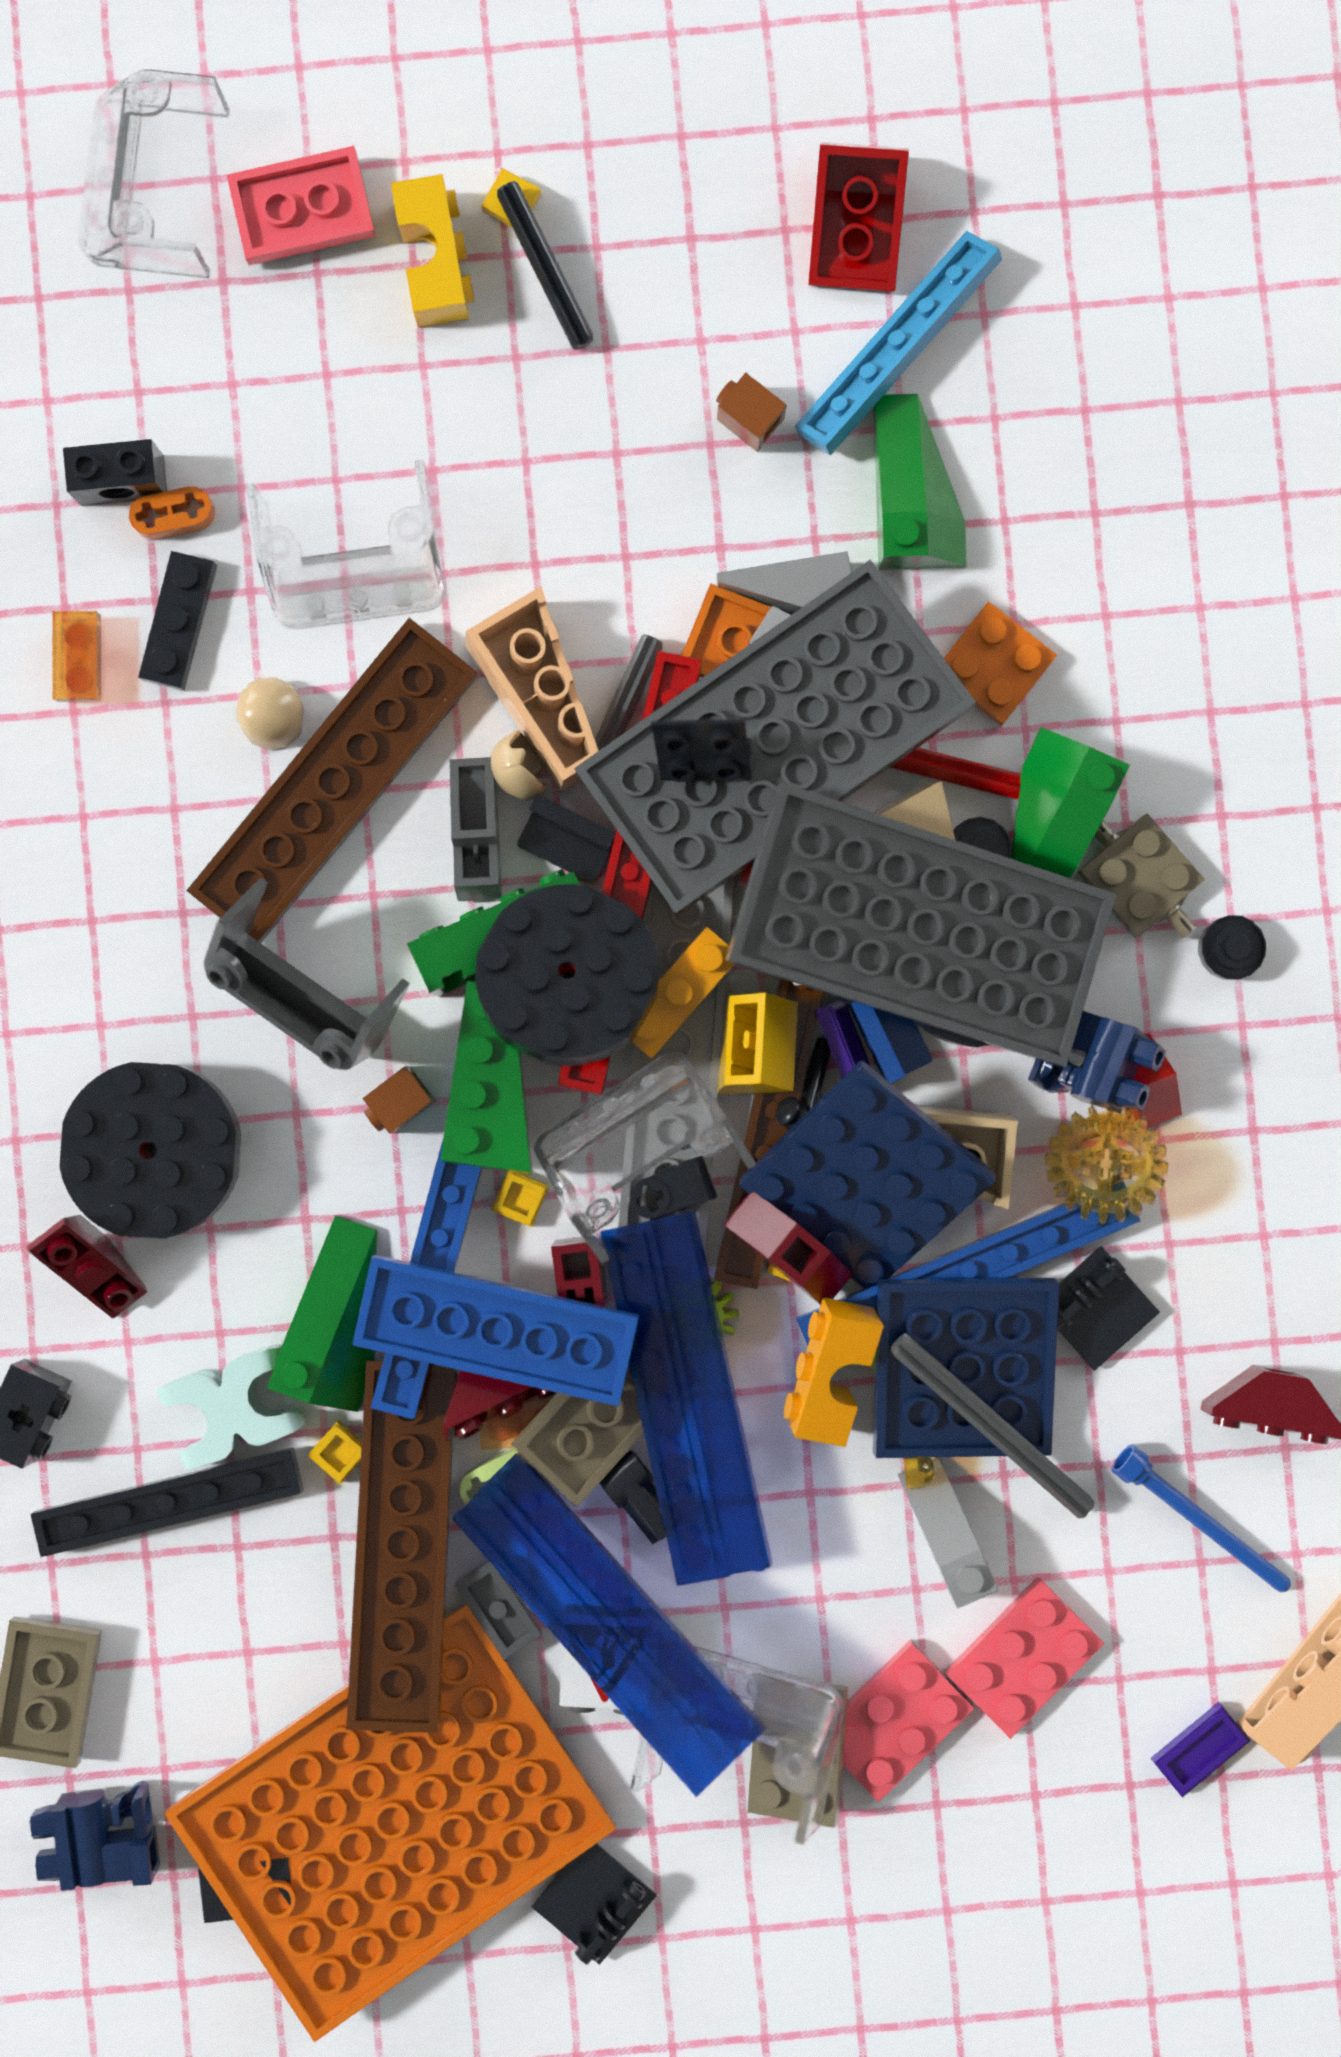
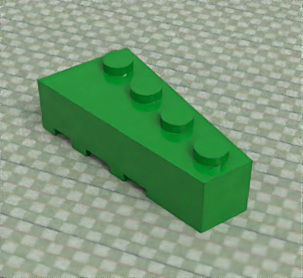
M563 869L550 873L539 880L541 884L539 887L527 892L523 888L514 890L500 897L501 903L485 910L483 906L461 915L459 917L460 921L446 927L441 925L419 935L418 939L406 943L429 993L441 997L466 985L467 981H475V964L478 950L499 913L519 897L534 890L552 885H580L574 871L566 875Z
M467 981L440 1160L448 1164L533 1175L521 1052L506 1044L496 1034L483 1012L476 982Z

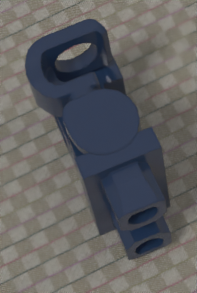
M1083 1011L1071 1049V1053L1085 1057L1082 1065L1076 1066L1070 1063L1069 1060L1067 1067H1060L1045 1062L1041 1072L1044 1061L1035 1059L1028 1080L1038 1088L1050 1093L1071 1090L1070 1095L1077 1100L1104 1107L1117 1113H1121L1122 1108L1142 1111L1149 1098L1150 1088L1133 1080L1139 1066L1157 1072L1162 1065L1166 1050L1161 1045L1150 1040L1137 1027Z
M137 1782L129 1790L116 1795L114 1800H108L103 1789L90 1790L78 1794L75 1792L62 1793L56 1804L37 1808L30 1817V1829L33 1839L54 1837L55 1848L40 1850L36 1856L35 1868L38 1881H60L61 1891L75 1890L76 1886L93 1887L104 1883L133 1881V1886L152 1884L160 1866L156 1826H153L148 1782ZM126 1817H133L134 1828L108 1831L110 1825L114 1827L121 1826Z

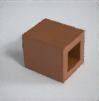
M746 372L737 383L730 380L716 399V402L719 403L717 420L757 452L785 419L787 404Z
M404 1066L362 1098L368 1105V1108L364 1110L368 1120L379 1132L385 1128L389 1134L396 1133L436 1102V1099L410 1066Z

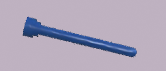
M1130 1444L1118 1455L1111 1469L1112 1473L1126 1484L1132 1482L1135 1485L1142 1484L1278 1592L1283 1593L1290 1589L1291 1581L1284 1573L1152 1470L1153 1465L1148 1461L1149 1456L1134 1444Z

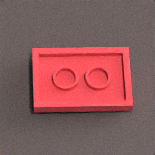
M355 146L227 174L245 259L249 266L376 237Z
M1037 1577L945 1672L1011 1739L1104 1645V1642Z
M910 1640L847 1701L843 1766L880 1802L974 1710V1707Z

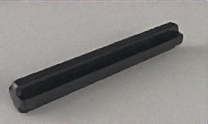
M512 181L501 186L497 190V198L572 348L578 350L589 345L593 341V333L519 184L516 181Z

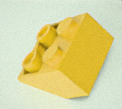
M768 993L728 997L724 1003L718 1094L793 1091L798 1002Z

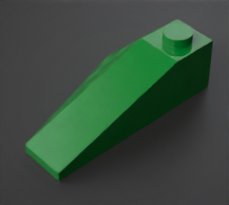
M885 394L874 406L878 570L965 568V520L918 394Z
M1040 727L1021 767L1020 792L1014 823L1013 850L1010 859L1071 879L1111 807L1130 765L1085 744Z
M335 1215L282 1344L267 1389L309 1404L359 1412L365 1393L366 1361H374L375 1354H373L371 1349L353 1346L352 1344L371 1257L374 1254L377 1255V1229Z

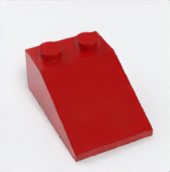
M820 143L808 285L895 291L909 148Z

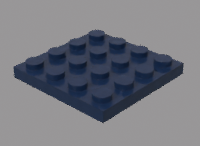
M861 1060L740 1177L739 1186L749 1194L756 1192L762 1199L768 1201L799 1224L830 1250L853 1274L851 1278L866 1289L877 1285L878 1279H889L995 1183L996 1174L872 1067Z
M1055 1278L878 1279L877 1315L884 1327L876 1349L873 1426L874 1456L876 1458L1007 1456L893 1355L891 1346L903 1334H908L1044 1456L1052 1455L1059 1282Z

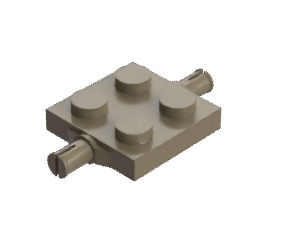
M1148 813L1143 815L1128 829L1119 831L1116 834L1103 820L1095 834L1096 839L1102 846L1099 847L1095 857L1078 871L1080 876L1090 886L1117 894L1112 912L1134 938L1142 935L1154 923L1165 919L1170 922L1182 938H1185L1191 931L1197 928V925L1189 919L1180 906L1187 895L1200 885L1205 878Z

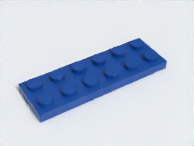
M374 1254L370 1261L352 1345L619 1407L639 1315Z

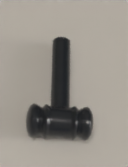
M818 1037L816 1039L801 1100L799 1101L794 1096H788L776 1108V1121L780 1125H784L788 1130L819 1101L831 1055L825 1037Z

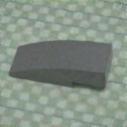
M491 757L449 759L451 840L454 855V888L458 901L499 899L502 897L496 780L491 770Z

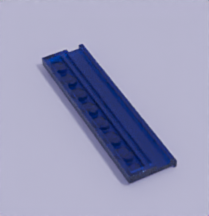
M696 1211L602 1230L600 1233L617 1310L639 1315L629 1359V1367L677 1586L730 1577L731 1574L748 1571H765L766 1568L772 1566V1557Z
M515 1453L478 1490V1493L461 1510H458L453 1515L452 1519L696 1798L767 1729L536 1469L519 1453Z

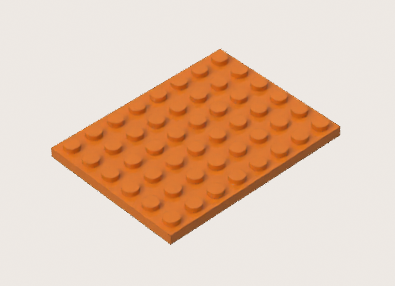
M466 1603L444 1618L440 1721L437 1733L346 1730L348 1683L168 1807L164 1813L314 2043L616 1830V1824L507 1659L504 1660ZM288 1857L291 1884L283 1880L273 1881L268 1875L272 1860ZM259 1861H266V1867L264 1868ZM277 1887L285 1889L290 1894V1905Z

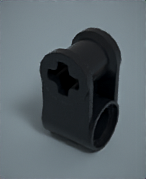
M701 1155L665 1168L666 1171L638 1181L630 1190L629 1202L635 1213L650 1219L679 1209L682 1211L713 1200L718 1196L704 1157ZM645 1185H649L652 1191L659 1190L661 1192L662 1198L656 1201L657 1209L654 1211H649L646 1205L639 1206L637 1204L636 1198L643 1195L641 1188Z

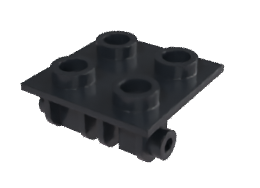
M745 719L651 721L661 781L720 780L731 782L752 779L750 764L752 744L751 738H747Z
M1102 1246L1098 1247L1059 1282L1057 1330L1093 1371L1160 1313L1125 1273L1126 1269L1115 1257L1112 1258Z
M596 1843L565 1865L531 1907L578 1946L575 1954L580 1961L588 1965L594 1960L600 1965L651 1904L657 1894Z

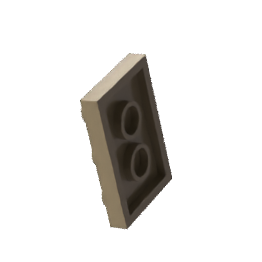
M627 1368L619 1407L557 1392L510 1445L564 1498L578 1508L667 1406Z
M16 1616L9 1620L0 1674V1757L76 1768L81 1763L102 1630Z
M765 1673L757 1677L748 1813L832 1828L838 1824L848 1686Z

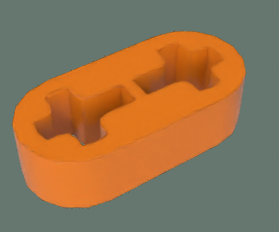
M195 486L140 497L136 499L129 510V520L132 527L142 537L149 540H159L203 530L213 522L215 517L213 501L208 494ZM192 499H196L200 505L204 506L198 509V517L191 518L187 512L176 513V511L190 508L189 501ZM153 508L159 515L168 513L166 516L156 518L154 521L155 526L149 528L144 521H141V519L147 517V510Z

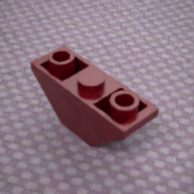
M756 1192L748 1193L723 1224L819 1305H821L823 1297L834 1299L853 1275L830 1250L799 1224L768 1201L762 1199Z
M81 1214L62 1218L26 1246L31 1255L112 1319L148 1292L146 1286L110 1239Z
M1252 1365L1206 1397L1201 1403L1200 1410L1214 1416L1213 1423L1220 1426L1239 1429L1242 1421L1257 1424L1256 1431L1283 1437L1286 1429L1301 1432L1300 1439L1313 1443L1328 1444L1329 1437L1341 1439V1424L1309 1378L1294 1372Z
M461 1370L444 1419L442 1435L446 1441L458 1436L459 1440L467 1439L484 1427L483 1422L497 1415L500 1420L506 1419L523 1408V1402L535 1396L542 1400L556 1392Z

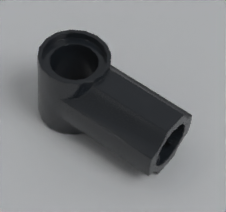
M631 1449L599 1484L619 1509L624 1508L653 1545L673 1532L682 1522V1518L666 1496L654 1484L656 1480L651 1472Z

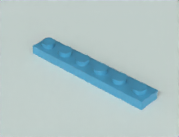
M966 231L795 425L799 436L831 456L1002 261L999 248Z

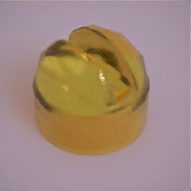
M914 1456L903 1458L907 1490L922 1489L928 1487L934 1481L936 1472L933 1470L935 1464L930 1457Z

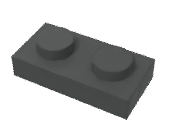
M494 1557L456 1581V1589L504 1660L541 1636V1628Z

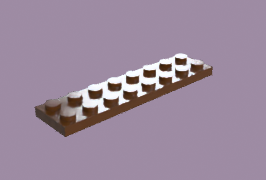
M409 617L186 891L221 918L260 878L268 882L249 933L252 938L262 943L478 678V672Z
M366 1361L346 1730L437 1733L440 1721L453 1438L446 1441L442 1435V1430L456 1386L457 1369L430 1364L416 1419H410L371 1408L383 1361Z

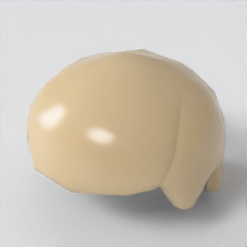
M276 677L258 678L250 682L247 688L242 690L237 705V719L243 733L253 745L266 750L285 748L297 739L302 732L304 714L302 698L292 684Z
M519 730L505 736L494 746L491 752V770L498 785L506 793L522 801H530L535 798L536 794L541 795L545 791L548 783H540L537 780L543 771V766Z

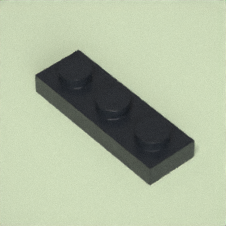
M171 551L138 678L142 681L185 691L217 568L214 561Z

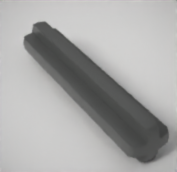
M646 634L640 637L596 735L595 742L598 751L625 733L652 673L657 653L662 650V642L657 638Z

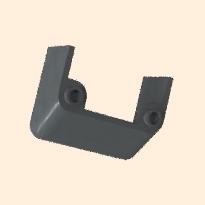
M260 878L217 921L204 959L206 976L212 985L231 994L317 1055L328 1067L348 1070L368 1059L380 1046L410 983L402 978L368 1018L358 1013L249 935L268 882Z

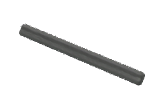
M903 1334L893 1343L891 1352L901 1363L1073 1515L1082 1519L1094 1508L1095 1502L1090 1495L908 1334Z

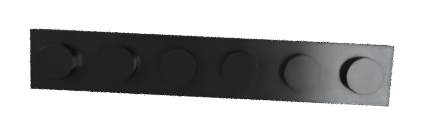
M294 1447L35 1510L30 1515L41 1558L301 1494L304 1488Z

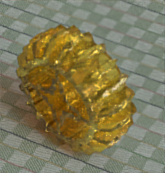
M1091 1105L1088 1108V1118L1085 1119L1075 1111L1071 1115L1073 1126L1061 1122L1058 1126L1060 1137H1051L1049 1140V1148L1053 1152L1045 1155V1164L1051 1167L1046 1172L1047 1181L1057 1183L1053 1188V1194L1056 1198L1067 1196L1065 1208L1068 1211L1081 1205V1218L1084 1220L1088 1219L1091 1212L1094 1211L1098 1212V1220L1101 1224L1106 1223L1108 1213H1115L1117 1221L1122 1223L1125 1221V1209H1129L1132 1214L1138 1217L1142 1214L1141 1202L1151 1206L1155 1203L1156 1195L1154 1191H1162L1164 1189L1165 1180L1161 1176L1168 1173V1163L1161 1160L1166 1156L1167 1149L1163 1144H1156L1160 1136L1157 1129L1145 1131L1147 1127L1145 1116L1132 1122V1111L1130 1109H1125L1121 1116L1114 1115V1111L1106 1108L1105 1114L1098 1115L1097 1109ZM1101 1137L1095 1146L1080 1148V1152L1075 1151L1085 1141ZM1115 1138L1129 1143L1140 1156H1135L1133 1151H1126L1120 1148ZM1109 1149V1160H1112L1111 1168H1108V1178L1104 1179V1168L1100 1166L1102 1159L1105 1158V1150ZM1072 1171H1079V1176L1090 1177L1094 1180L1098 1191L1082 1184ZM1133 1176H1140L1129 1187L1111 1192L1116 1182L1125 1179L1132 1180Z

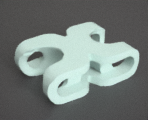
M268 1346L235 1358L223 1369L222 1378L213 1370L203 1369L167 1383L156 1391L163 1406L171 1407L190 1403L200 1408L206 1417L207 1431L203 1439L190 1444L187 1449L182 1450L180 1453V1460L185 1470L199 1468L226 1458L239 1446L241 1437L248 1444L260 1446L296 1432L306 1423L303 1412L299 1408L291 1407L272 1411L264 1407L256 1397V1383L261 1374L274 1369L280 1353L279 1346Z

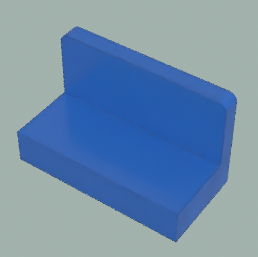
M857 1002L848 1005L881 1076L890 1084L932 1062V1056L914 1020Z

